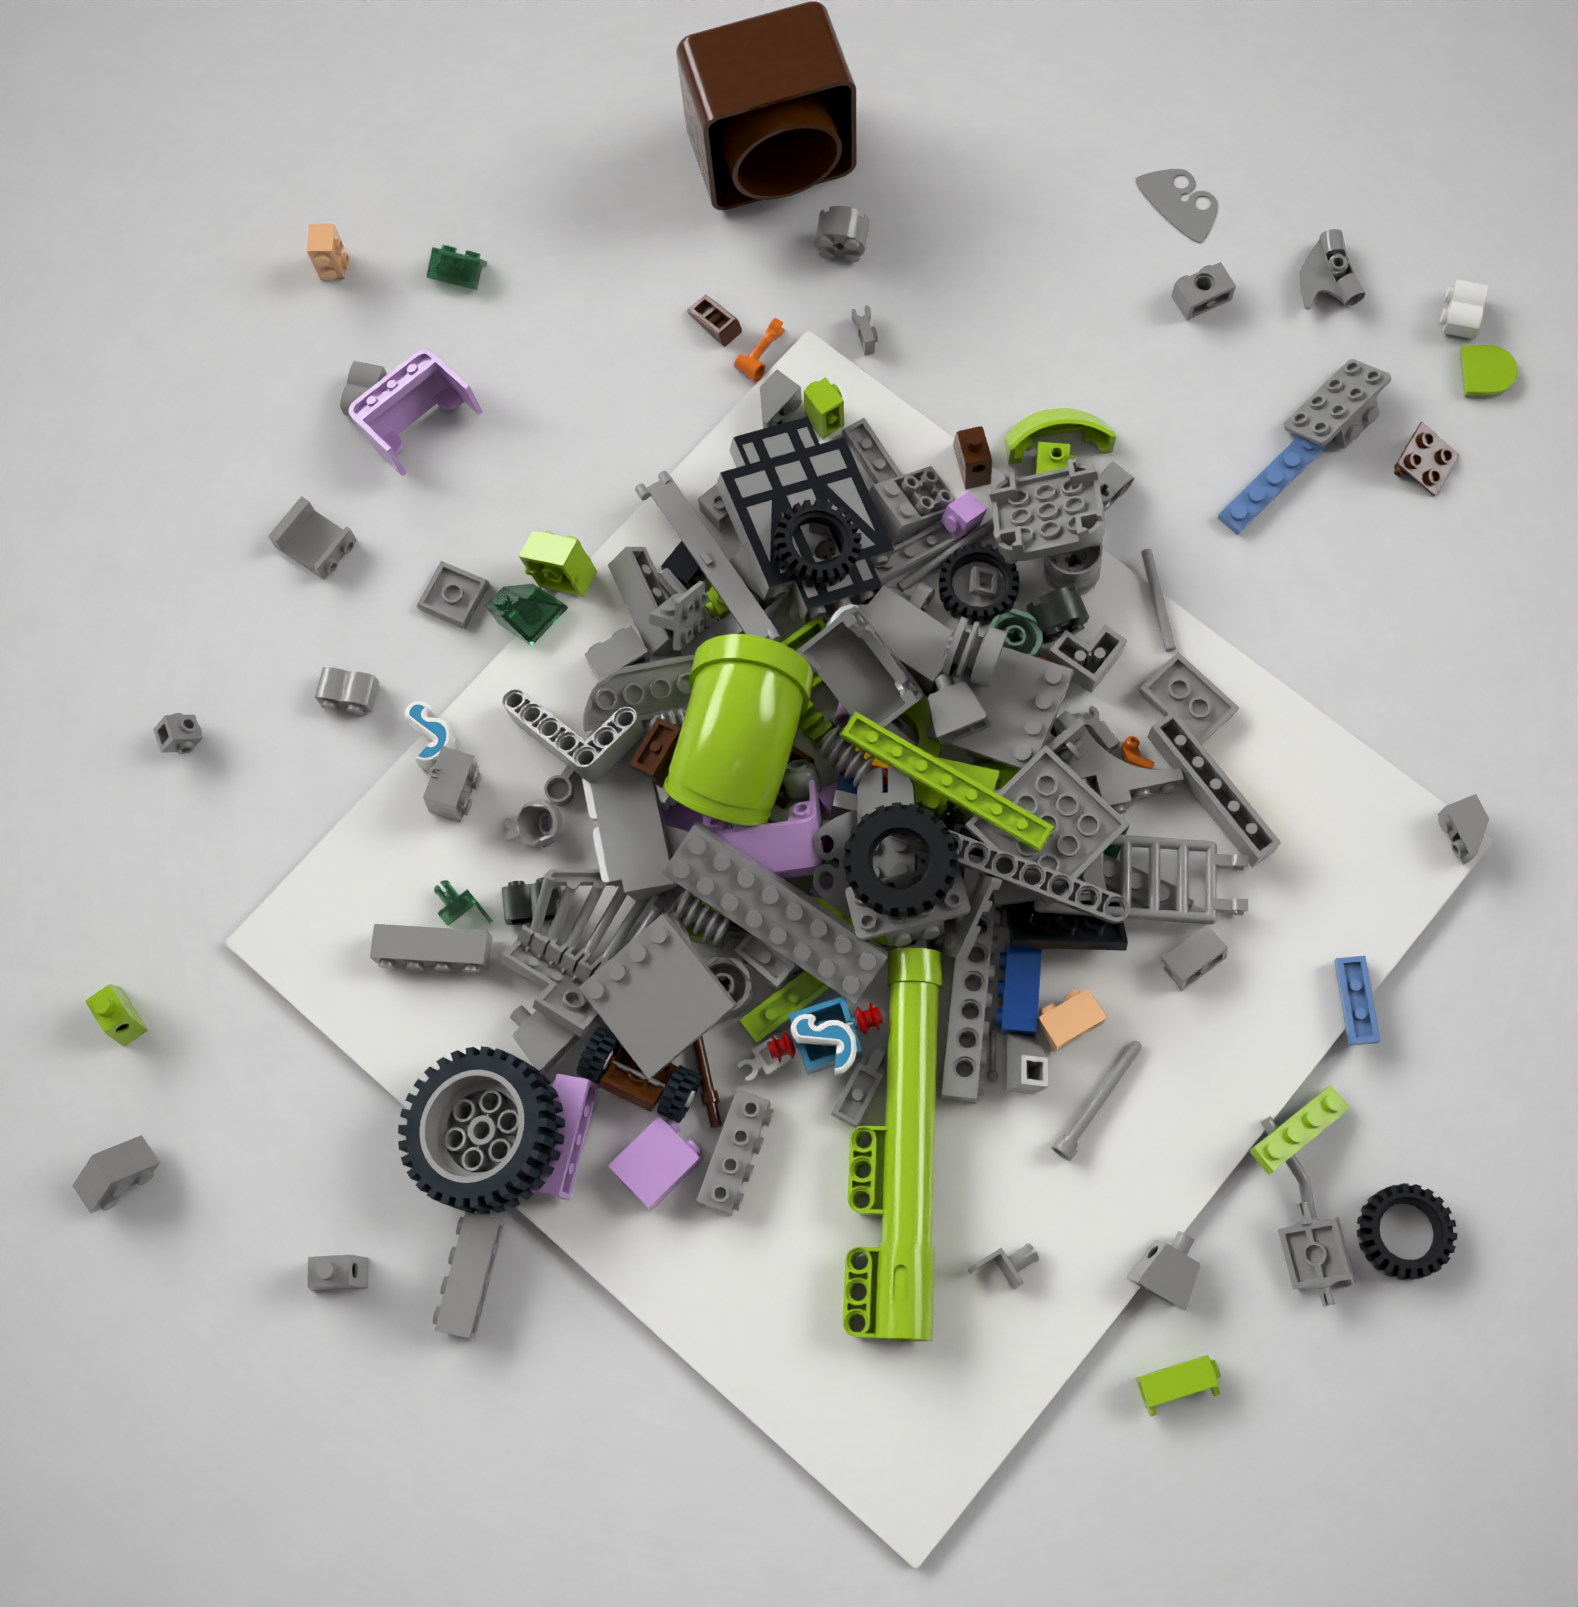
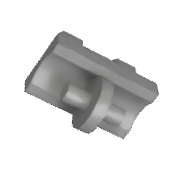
M1065 711L1055 720L1063 732L1056 738L1049 733L1045 745L1056 755L1066 747L1067 749L1059 754L1063 761L1071 755L1076 760H1079L1082 755L1078 749L1086 743L1081 737L1073 744L1071 742L1087 730L1086 724L1081 718L1076 719L1069 712Z

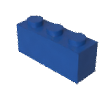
M1007 943L1005 952H1000L999 969H1004L1003 980H998L997 997H1002V1008H996L995 1025L1000 1026V1034L1007 1035L1008 1033L1035 1036L1037 1033L1042 949L1011 948V944Z

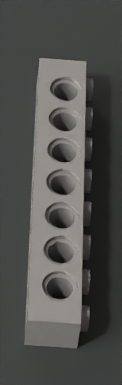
M964 869L963 882L968 900L972 903L979 874L981 873L971 869ZM991 905L989 912L983 911L978 924L983 925L986 932L977 936L970 951L981 953L983 960L979 963H973L968 958L967 960L958 958L954 960L940 1096L942 1100L975 1103L977 1096L983 1095L984 1078H979L980 1067H985L987 1050L982 1049V1039H988L990 1021H984L985 1010H991L992 993L987 992L988 981H994L995 965L990 964L991 953L996 954L998 937L993 936V926H999L1000 909H995L993 905ZM969 979H975L980 983L981 988L977 991H970L966 988L965 982ZM966 1007H972L977 1011L978 1016L972 1020L966 1019L962 1015V1010ZM964 1035L971 1036L975 1041V1045L971 1048H964L960 1045L959 1038ZM960 1064H967L971 1067L972 1074L968 1077H961L956 1072V1067Z

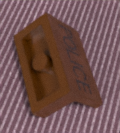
M657 717L629 764L632 769L651 777L655 784L662 788L669 774V766L681 728Z

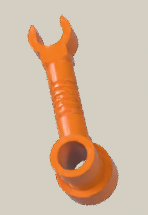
M774 318L770 322L766 334L748 357L743 354L737 357L734 368L745 373L746 378L758 382L766 368V365L759 361V358L770 344L784 333L785 329L781 327L784 322Z

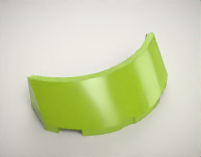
M1058 408L1042 410L1024 418L1009 431L1004 441L1008 464L1022 462L1025 450L1033 449L1032 437L1082 432L1084 443H1090L1091 441L1098 446L1099 453L1113 452L1116 434L1108 424L1092 414L1077 409Z

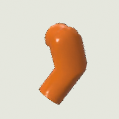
M1134 736L1127 737L1121 746L1125 762L1137 767L1152 769L1155 762L1141 756L1138 748L1139 740Z

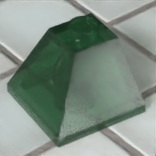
M534 584L504 586L485 605L500 626L530 646H533L568 609L564 603Z

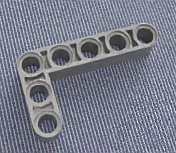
M512 689L506 692L502 698V705L519 727L587 781L600 779L642 738L645 732L636 711L631 707H623L617 710L585 741L524 691Z

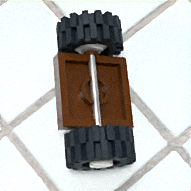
M598 1027L594 1034L591 1035L590 1041L587 1042L586 1048L581 1054L582 1057L578 1062L576 1074L596 1084H600L599 1088L652 1112L660 1099L657 1113L677 1123L681 1122L686 1112H688L694 1096L697 1094L702 1075L681 1065L678 1067L670 1063L655 1077L648 1080L624 1047L618 1053L617 1050L621 1044L612 1032Z

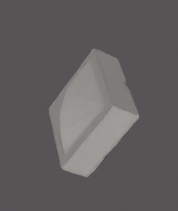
M978 566L970 568L969 594L992 600L996 598L998 571Z

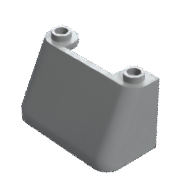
M856 606L848 609L796 650L808 662L812 672L819 674L851 717L856 711L878 725L885 727L924 696L916 680L864 613Z

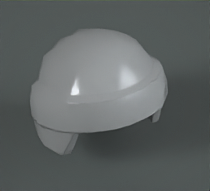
M535 800L527 802L521 808L516 821L505 819L503 825L508 829L505 833V839L511 840L520 837L527 846L536 848L547 847L557 841L561 835L563 827L561 812L554 804L547 801Z

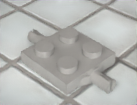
M1309 1201L1297 1203L1301 1222L1294 1226L1278 1229L1293 1290L1305 1287L1318 1288L1322 1306L1334 1305L1335 1302L1330 1286L1339 1281L1355 1278L1339 1217L1326 1220L1313 1219Z

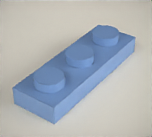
M1366 956L1336 958L1334 963L1348 1045L1379 1043L1380 1035Z

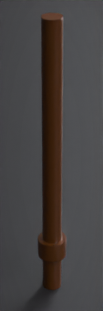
M701 1036L693 1043L698 1072L702 1075L701 1086L703 1093L700 1095L702 1104L707 1109L710 1128H717L722 1126L717 1105L720 1103L718 1091L714 1090L703 1036Z

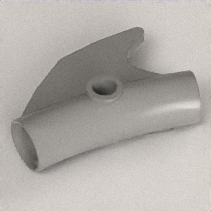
M1330 229L1321 233L1318 242L1310 251L1300 270V288L1306 310L1311 308L1315 296L1319 293L1332 295L1340 300L1345 307H1351L1365 297L1366 293L1360 285L1350 263L1343 232L1339 229Z

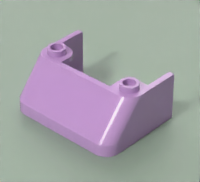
M420 350L414 353L352 402L349 407V415L377 452L401 476H404L406 472L396 457L403 449V442L398 434L436 404L444 410H452L465 402L478 415L483 411L470 386L430 350Z
M809 780L810 801L794 804L788 811V821L732 829V823L703 814V824L783 879L813 875L820 865L825 864V860L817 855L813 843L815 833L822 827V810L815 780ZM822 836L819 840V847L824 852V839Z

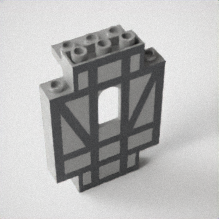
M808 416L733 437L729 451L737 468L720 472L716 486L764 599L770 597L778 599L790 592L794 602L789 614L793 622L801 619L802 621L817 620L824 617L827 613H834L840 607L848 604H869L882 587L875 568L883 567L889 562L894 548L845 437L820 444ZM809 499L811 505H814L816 499H822V506H826L828 501L833 502L832 509L837 510L841 506L844 508L842 515L845 517L850 513L853 517L851 524L857 522L859 526L856 532L861 533L862 537L859 543L862 544L859 557L850 574H847L846 578L841 582L838 579L836 585L830 587L827 582L824 588H818V583H814L811 588L806 587V580H802L800 585L795 582L797 576L793 574L791 578L785 575L787 568L785 567L781 570L778 566L780 559L775 560V549H773L775 531L781 517L784 516L788 509L792 510L793 505L798 502L801 506L804 500ZM826 526L835 546V555L829 559H819L811 553L800 527L793 533V545L797 553L806 561L819 565L829 564L841 555V542L836 533Z

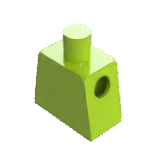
M109 984L85 1001L102 1030L123 1047L148 1031L121 987ZM128 1024L125 1029L120 1030L121 1025Z

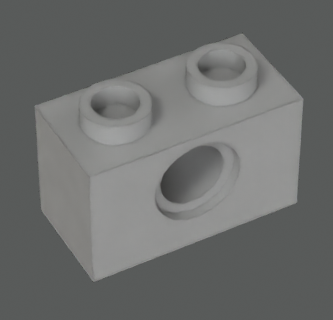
M1219 262L1213 266L1207 265L1191 276L1185 275L1179 278L1174 285L1171 297L1187 321L1232 300L1236 285L1222 263Z

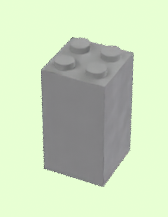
M883 585L864 609L863 613L928 698L930 694L939 691L935 679L945 674L942 672L944 666L943 655L952 630ZM955 663L953 664V667L950 671V675L953 673L955 669Z

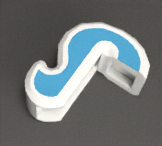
M416 701L407 706L405 719L413 729L431 742L415 760L421 769L429 771L431 767L435 766L442 746L456 750V737L448 723L440 718H436L433 709L427 703Z
M802 1014L796 1017L791 1025V1034L797 1043L837 1046L834 1076L842 1075L851 1068L855 1060L857 1046L855 1034L849 1025L839 1020H828L819 1026H815L816 1018L812 1014Z

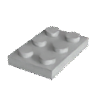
M1179 652L1139 689V693L1164 716L1175 711L1202 745L1239 709L1230 698Z

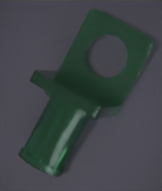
M448 880L440 882L446 889V892L438 884L434 888V893L446 905L438 912V915L447 926L474 905L489 924L493 922L468 889L459 895Z

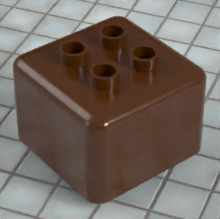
M817 1L801 3L693 33L684 37L679 42L676 55L686 129L712 206L715 209L729 210L761 200L789 197L803 192L814 185L844 177L854 170L857 163L856 86L829 13L822 3Z

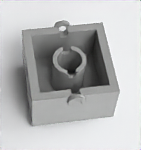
M442 746L435 766L429 770L431 777L423 799L430 813L461 822L463 815H468L471 809L472 799L469 798L472 790H477L481 774H479V766H477L474 755Z

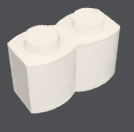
M1456 279L1453 287L1448 286L1444 302L1448 303V307L1443 309L1440 318V324L1444 325L1443 333L1475 339L1482 320L1488 285Z

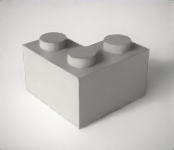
M1104 625L1088 645L1065 630L1050 649L1048 659L1052 663L1073 669L1072 680L1092 693L1124 652L1127 639Z
M140 1135L93 1154L72 1186L90 1214L100 1209L107 1211L118 1204V1198L129 1186L136 1183L140 1186L150 1181L154 1176L153 1172L160 1162L143 1136Z

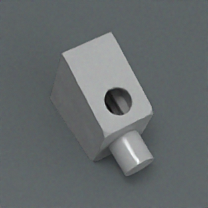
M943 674L935 679L939 691L930 694L928 699L935 734L941 746L991 726L985 711L965 681L954 684L950 674Z
M522 1005L516 1008L510 1016L519 1026L513 1033V1038L533 1066L541 1071L540 1074L544 1076L582 1038L537 1010L531 1014Z
M1178 1231L1171 1245L1155 1240L1129 1273L1127 1279L1170 1305L1185 1311L1200 1270V1263L1187 1256L1194 1239Z
M356 1255L308 1257V1288L311 1291L368 1288V1258ZM353 1265L355 1266V1276H354V1277H353V1275H352V1266H353Z

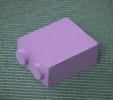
M660 1116L608 1165L650 1211L702 1162L698 1156L701 1150L690 1139L684 1142L680 1138L678 1133L681 1130L671 1119L668 1118L664 1121Z

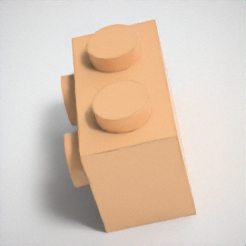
M309 224L307 253L319 278L328 281L345 279V270L349 268V255L335 224Z
M1088 988L1082 992L1076 989L1064 997L1065 1002L1057 1007L1052 1003L1039 1011L1041 1016L1038 1017L1037 1025L1054 1052L1102 1025L1107 1019Z

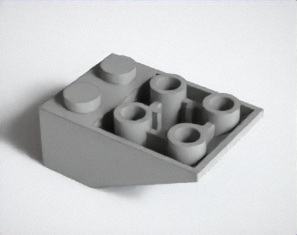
M932 466L874 484L869 490V494L892 545L908 540L940 521L947 506L956 500Z

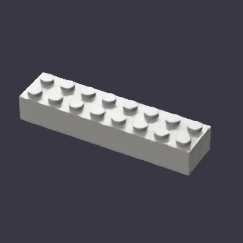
M700 821L693 825L662 871V874L854 1004H856L888 958L889 950L873 939L858 940L853 925Z

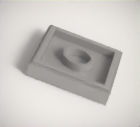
M441 561L420 598L417 607L421 611L466 629L490 583L484 578Z

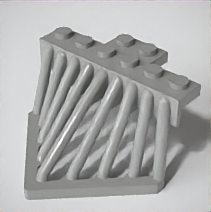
M550 869L545 874L530 928L525 925L521 927L517 940L502 954L500 963L544 989L535 999L532 1008L577 1036L582 1037L595 1021L610 1030L579 987L614 957L652 896L635 902L604 952L592 965H589V960L627 894L624 892L623 885H620L586 945L575 956L572 953L604 888L614 885L606 884L601 880L599 869ZM565 886L549 932L546 937H543L541 930L553 887ZM579 886H592L566 941L561 947L558 946L556 943L576 890ZM672 889L656 894L657 899L632 940L656 920L662 912L663 914L668 913L676 901ZM676 911L667 914L692 946L683 919L680 921L675 920Z

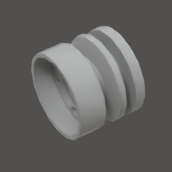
M1102 543L1095 547L1089 546L1080 550L1045 557L1043 576L1047 585L1053 591L1063 587H1069V590L1072 591L1073 586H1077L1080 595L1087 594L1096 586L1100 578Z
M961 617L959 623L952 630L943 655L944 666L942 672L949 675L955 663L959 665L955 677L960 678L966 667L972 669L970 682L988 688L1008 632L990 626L984 637L978 636L980 623L975 621L969 633L965 631L969 619Z

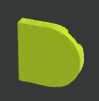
M1462 345L1460 356L1464 396H1498L1513 385L1517 378L1518 367L1514 357L1508 351L1493 345Z

